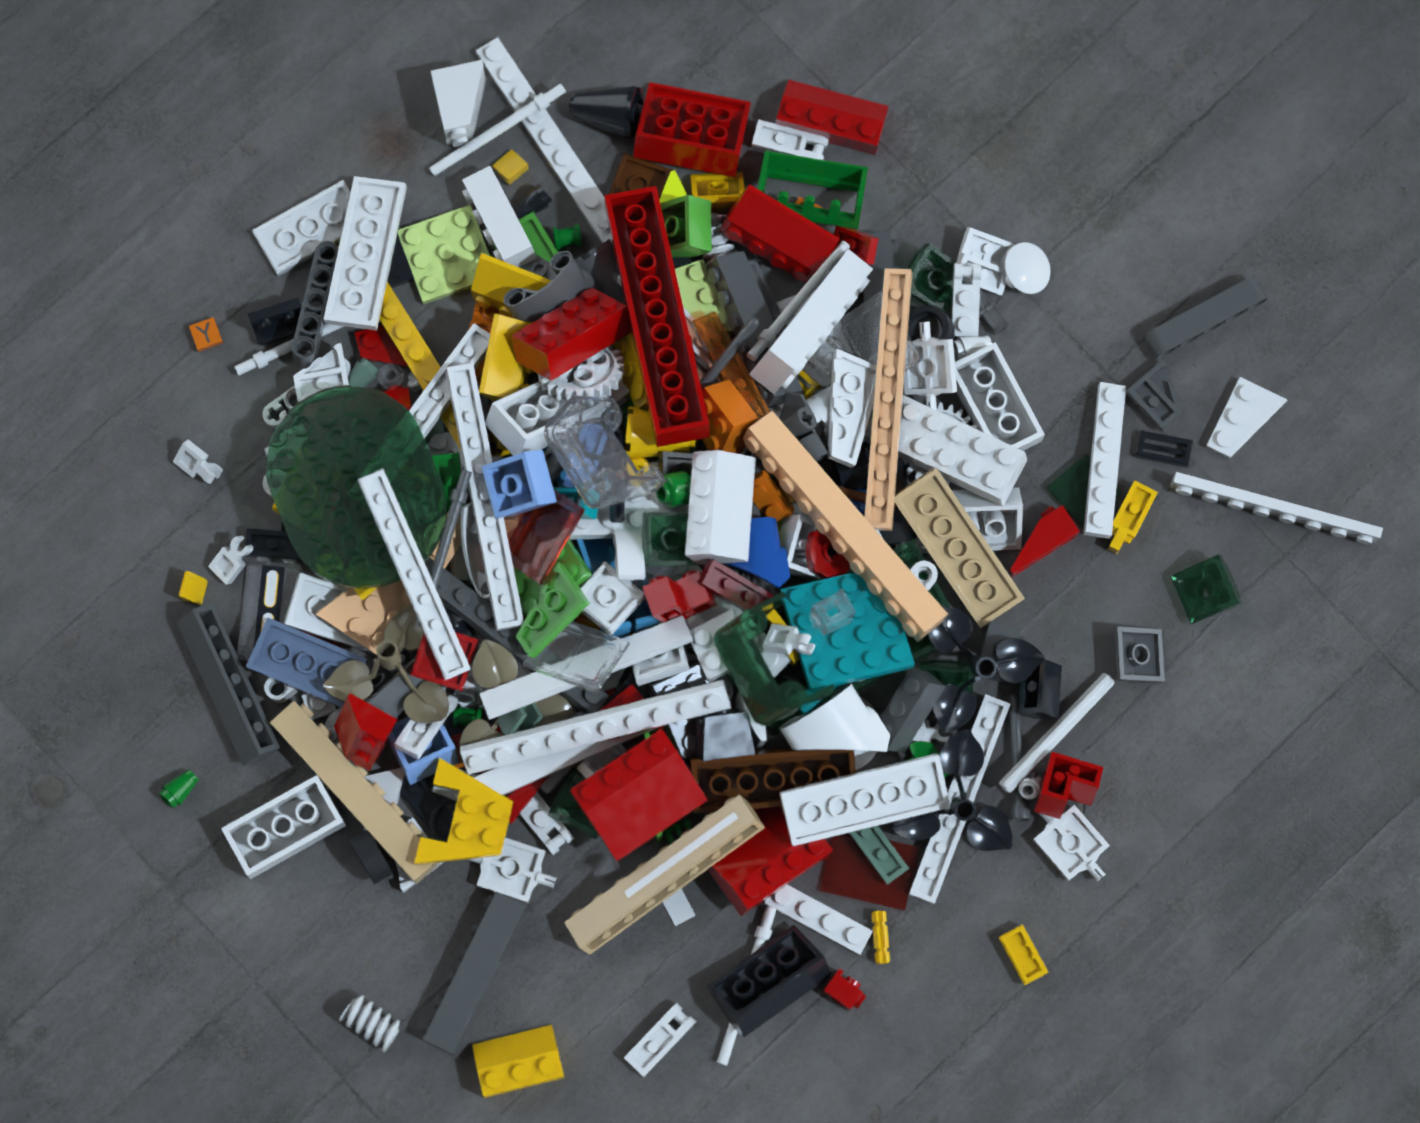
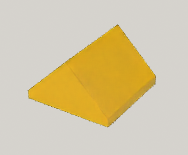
M737 172L736 177L716 173L690 174L692 196L710 200L711 213H728L730 207L745 190L743 172Z

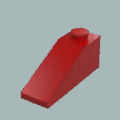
M1063 505L1057 509L1051 506L1040 514L1042 518L1037 523L1008 573L1011 578L1078 536L1080 531Z

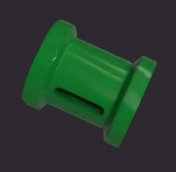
M579 223L569 228L558 229L553 227L556 250L573 245L582 247Z
M457 704L454 711L453 728L458 726L466 727L472 721L482 719L483 707L472 709L461 707V704Z

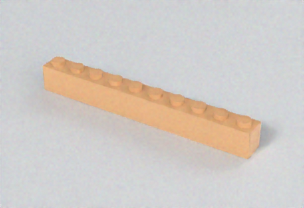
M771 411L750 426L743 437L748 450L755 453L762 461L766 471L772 473L778 479L781 488L786 493H790L803 513L809 515L814 521L817 530L825 534L832 542L835 551L846 558L853 572L865 580L869 590L883 601L886 610L892 616H896L902 623L904 631L918 642L940 625L948 613L775 413Z

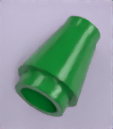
M188 769L163 785V790L158 794L169 807L174 809L177 805H182L199 779Z

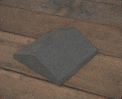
M1114 627L1117 680L1128 683L1165 682L1162 629Z

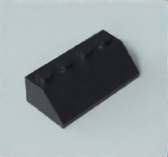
M792 925L706 987L727 1020L744 1038L828 979L831 973L825 956L795 925Z

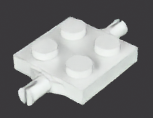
M930 321L919 322L920 338L914 341H907L904 392L905 395L917 394L925 397L926 406L937 410V395L957 392L953 339L931 337Z
M1075 805L1063 813L1060 819L1039 813L1048 824L1044 831L1034 838L1033 841L1067 881L1085 870H1088L1097 882L1106 875L1095 862L1099 855L1110 845Z
M505 838L501 856L468 859L481 864V874L477 882L478 887L493 892L497 891L505 896L529 903L532 891L538 883L554 888L555 883L552 882H556L557 877L542 873L541 865L546 853L545 850Z

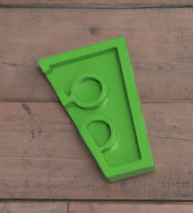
M557 562L553 569L555 574L549 585L545 583L541 590L543 595L536 608H531L516 635L517 640L527 655L532 658H536L590 604L564 564Z

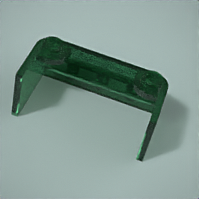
M784 591L746 610L719 628L714 636L715 648L753 720L763 727L771 726L831 695L835 690L834 685L831 684L808 696L804 687L795 681L786 682L778 687L753 638L762 634L767 627L765 612L784 603L786 598Z

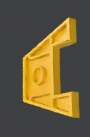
M439 758L433 785L459 791L447 843L420 837L414 864L420 865L501 856L513 801Z

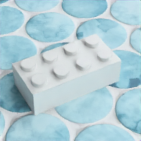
M996 342L955 362L956 393L968 415L971 416L973 425H977V430L1022 451L1042 442L1045 434Z
M537 382L493 402L485 425L514 456L523 452L542 450L548 447L558 433L569 437L572 428L578 421L585 417H600L605 402L594 397L591 404L586 399H582L580 405L577 404L576 399L567 404L565 397L557 401L556 394L549 396L548 390H543L542 383ZM594 421V422H588V423L594 425V424H596L597 422ZM583 425L580 426L577 432L582 430Z
M318 775L221 829L246 875L252 879L346 825Z

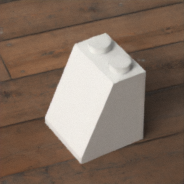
M482 60L431 71L447 146L461 147L468 143V141L473 140L486 82Z

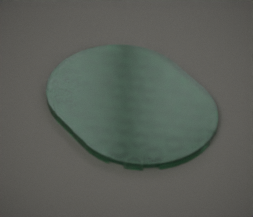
M351 385L331 387L318 391L298 402L288 411L289 414L272 434L266 460L268 486L295 551L315 574L343 587L354 589L378 588L401 580L357 480L381 469L384 470L425 563L441 539L447 519V497L440 474L416 420L395 399L384 392L369 387H352Z

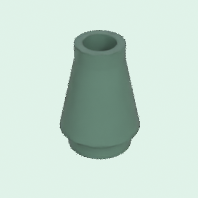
M364 357L360 362L356 361L348 377L350 395L353 397L377 378L376 374L380 371Z

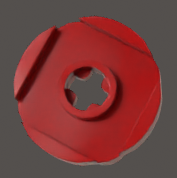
M816 529L808 534L805 547L809 571L825 579L847 574L846 572L851 568L849 562L843 555L837 552L830 558L827 554V549L831 545V549L835 550L832 542L825 534L820 533Z

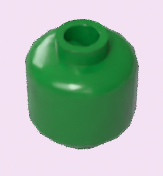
M676 471L661 476L655 489L659 502L667 508L689 505L691 476L686 471Z

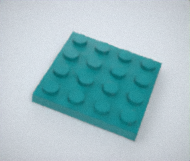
M853 572L780 589L779 594L789 626L797 627L799 634L805 633L810 635L809 643L815 644L811 655H805L797 651L809 692L914 667L915 663L902 623L896 616H892L886 610L883 601L869 590L867 583L860 575Z

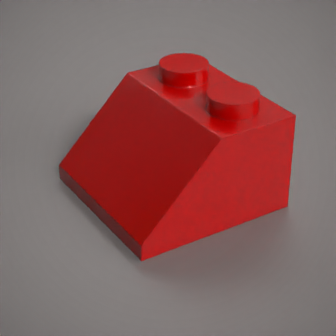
M349 693L334 724L345 757L355 765L370 771L382 752L397 719Z

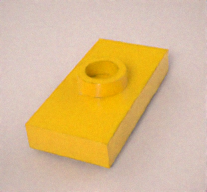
M1023 924L998 937L1024 986L1049 973Z

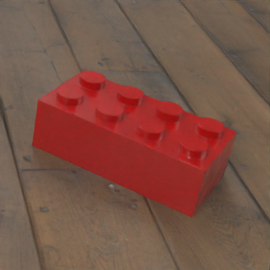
M594 288L585 290L582 294L565 302L562 306L545 314L540 319L512 335L516 362L552 381L631 333L628 307Z

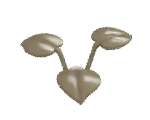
M412 605L400 611L386 626L384 631L385 641H382L377 646L376 653L378 658L374 659L375 664L371 674L365 663L351 660L340 665L330 678L323 683L324 689L340 701L345 702L349 693L365 700L373 693L374 688L370 680L375 678L379 665H382L385 669L397 668L413 692L404 700V711L411 720L417 723L442 721L446 718L449 711V700L441 685L426 680L416 688L401 665L400 652L404 648L407 651L418 650L424 632L421 627L414 625L417 615Z
M485 639L482 641L473 660L472 674L479 685L492 689L498 685L500 686L515 680L518 674V665L514 656L505 647ZM559 694L535 702L543 715V718L536 727L570 719L571 715L576 713L570 703ZM477 719L469 723L461 735L459 751L461 746L503 736L495 731L499 726L498 723L495 721L492 727L483 719Z

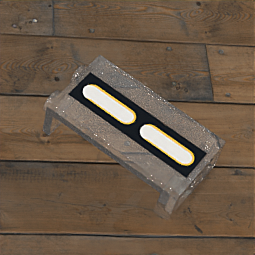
M255 557L254 561L247 560L237 652L241 660H249L267 618L284 624L298 575L303 573L301 564H297L296 560L282 559L281 563L271 562V559L266 557Z

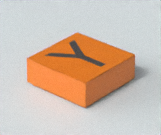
M214 317L189 326L198 352L223 344Z

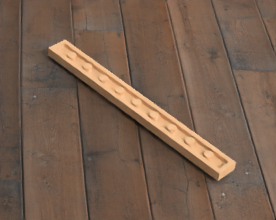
M885 268L865 506V519L875 530L892 531L912 284L911 269Z

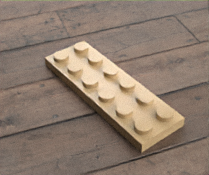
M936 467L895 493V504L980 628L1025 599Z

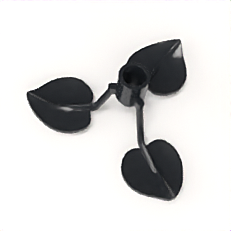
M941 606L948 615L940 625L928 633L929 640L937 650L944 653H949L958 646L959 649L972 658L970 669L974 674V677L963 683L960 689L952 684L945 685L944 691L932 708L940 729L946 733L963 726L969 721L976 710V697L973 693L964 691L965 688L974 682H978L980 678H991L995 675L996 671L1007 682H1022L1034 672L1045 660V657L1034 645L1018 638H1007L997 644L995 653L998 659L994 660L983 655L977 656L976 653H973L961 643L969 638L972 631L969 617L957 608Z
M970 730L959 731L944 743L939 757L943 772L947 774L956 773L960 796L955 797L951 801L950 809H942L894 821L893 831L907 839H928L940 830L941 823L936 815L947 814L950 816L953 814L962 821L974 819L968 824L966 829L968 841L973 847L982 851L1009 850L1012 848V831L1005 814L997 807L986 805L975 815L976 807L966 797L961 774L964 776L975 775L983 766L984 752Z

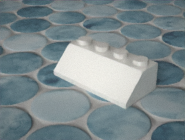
M720 450L693 452L685 556L698 565L706 564L708 559H714L719 563L748 562L756 461L754 457Z
M1019 488L1012 489L1003 507L969 490H952L993 551L1021 549L1023 503ZM917 536V539H914L915 554L929 553Z

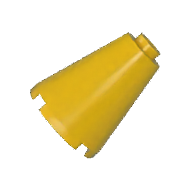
M628 407L624 459L655 457L662 451L686 453L689 452V447H695V440L656 447L649 412L636 407Z

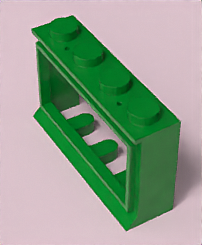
M765 151L758 190L765 193L768 177L857 192L854 213L840 211L841 202L836 199L831 201L830 209L814 207L815 198L811 195H807L804 198L803 205L788 203L789 194L786 191L779 192L777 201L812 222L858 229L868 167Z

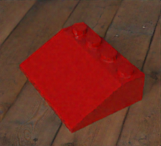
M649 82L636 132L633 157L736 177L751 102Z
M662 729L570 789L571 795L616 861H619L708 801Z
M782 807L753 809L765 828L707 869L740 916H743L822 862L833 852L825 838L792 846Z

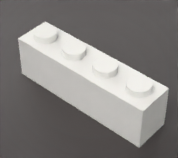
M491 166L462 179L466 187L462 193L469 205L474 203L476 209L472 212L478 224H485L487 229L483 231V234L489 245L495 244L497 250L493 251L496 259L516 267H521L537 259L533 247Z

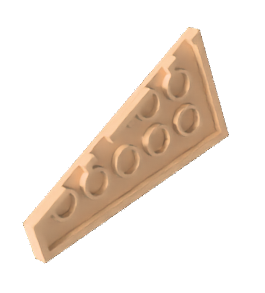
M448 512L414 538L418 549L433 560ZM460 515L443 566L444 569L462 544ZM386 560L373 568L383 581V584L364 600L358 596L351 586L315 613L376 655L377 646L382 641H385L384 631L388 623L400 611L412 605L397 569Z

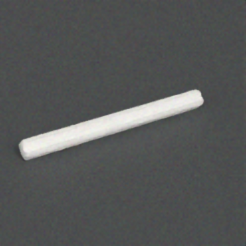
M1103 673L1003 777L999 785L1005 792L1011 793L1115 683L1110 675Z

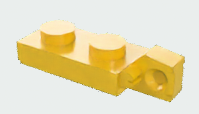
M1134 480L1113 520L1112 536L1114 538L1107 550L1117 554L1123 542L1130 545L1158 494L1157 491Z

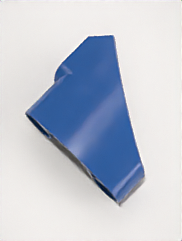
M773 517L751 518L748 562L723 564L748 572L779 589L791 576L786 549L780 545L777 521Z

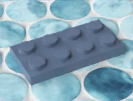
M267 618L246 668L342 708L345 702L331 696L324 689L323 683L343 663L358 660L367 664L368 660Z

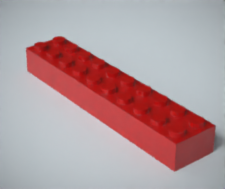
M652 186L604 195L606 217L624 300L628 307L630 327L656 447L709 438V420L657 187Z

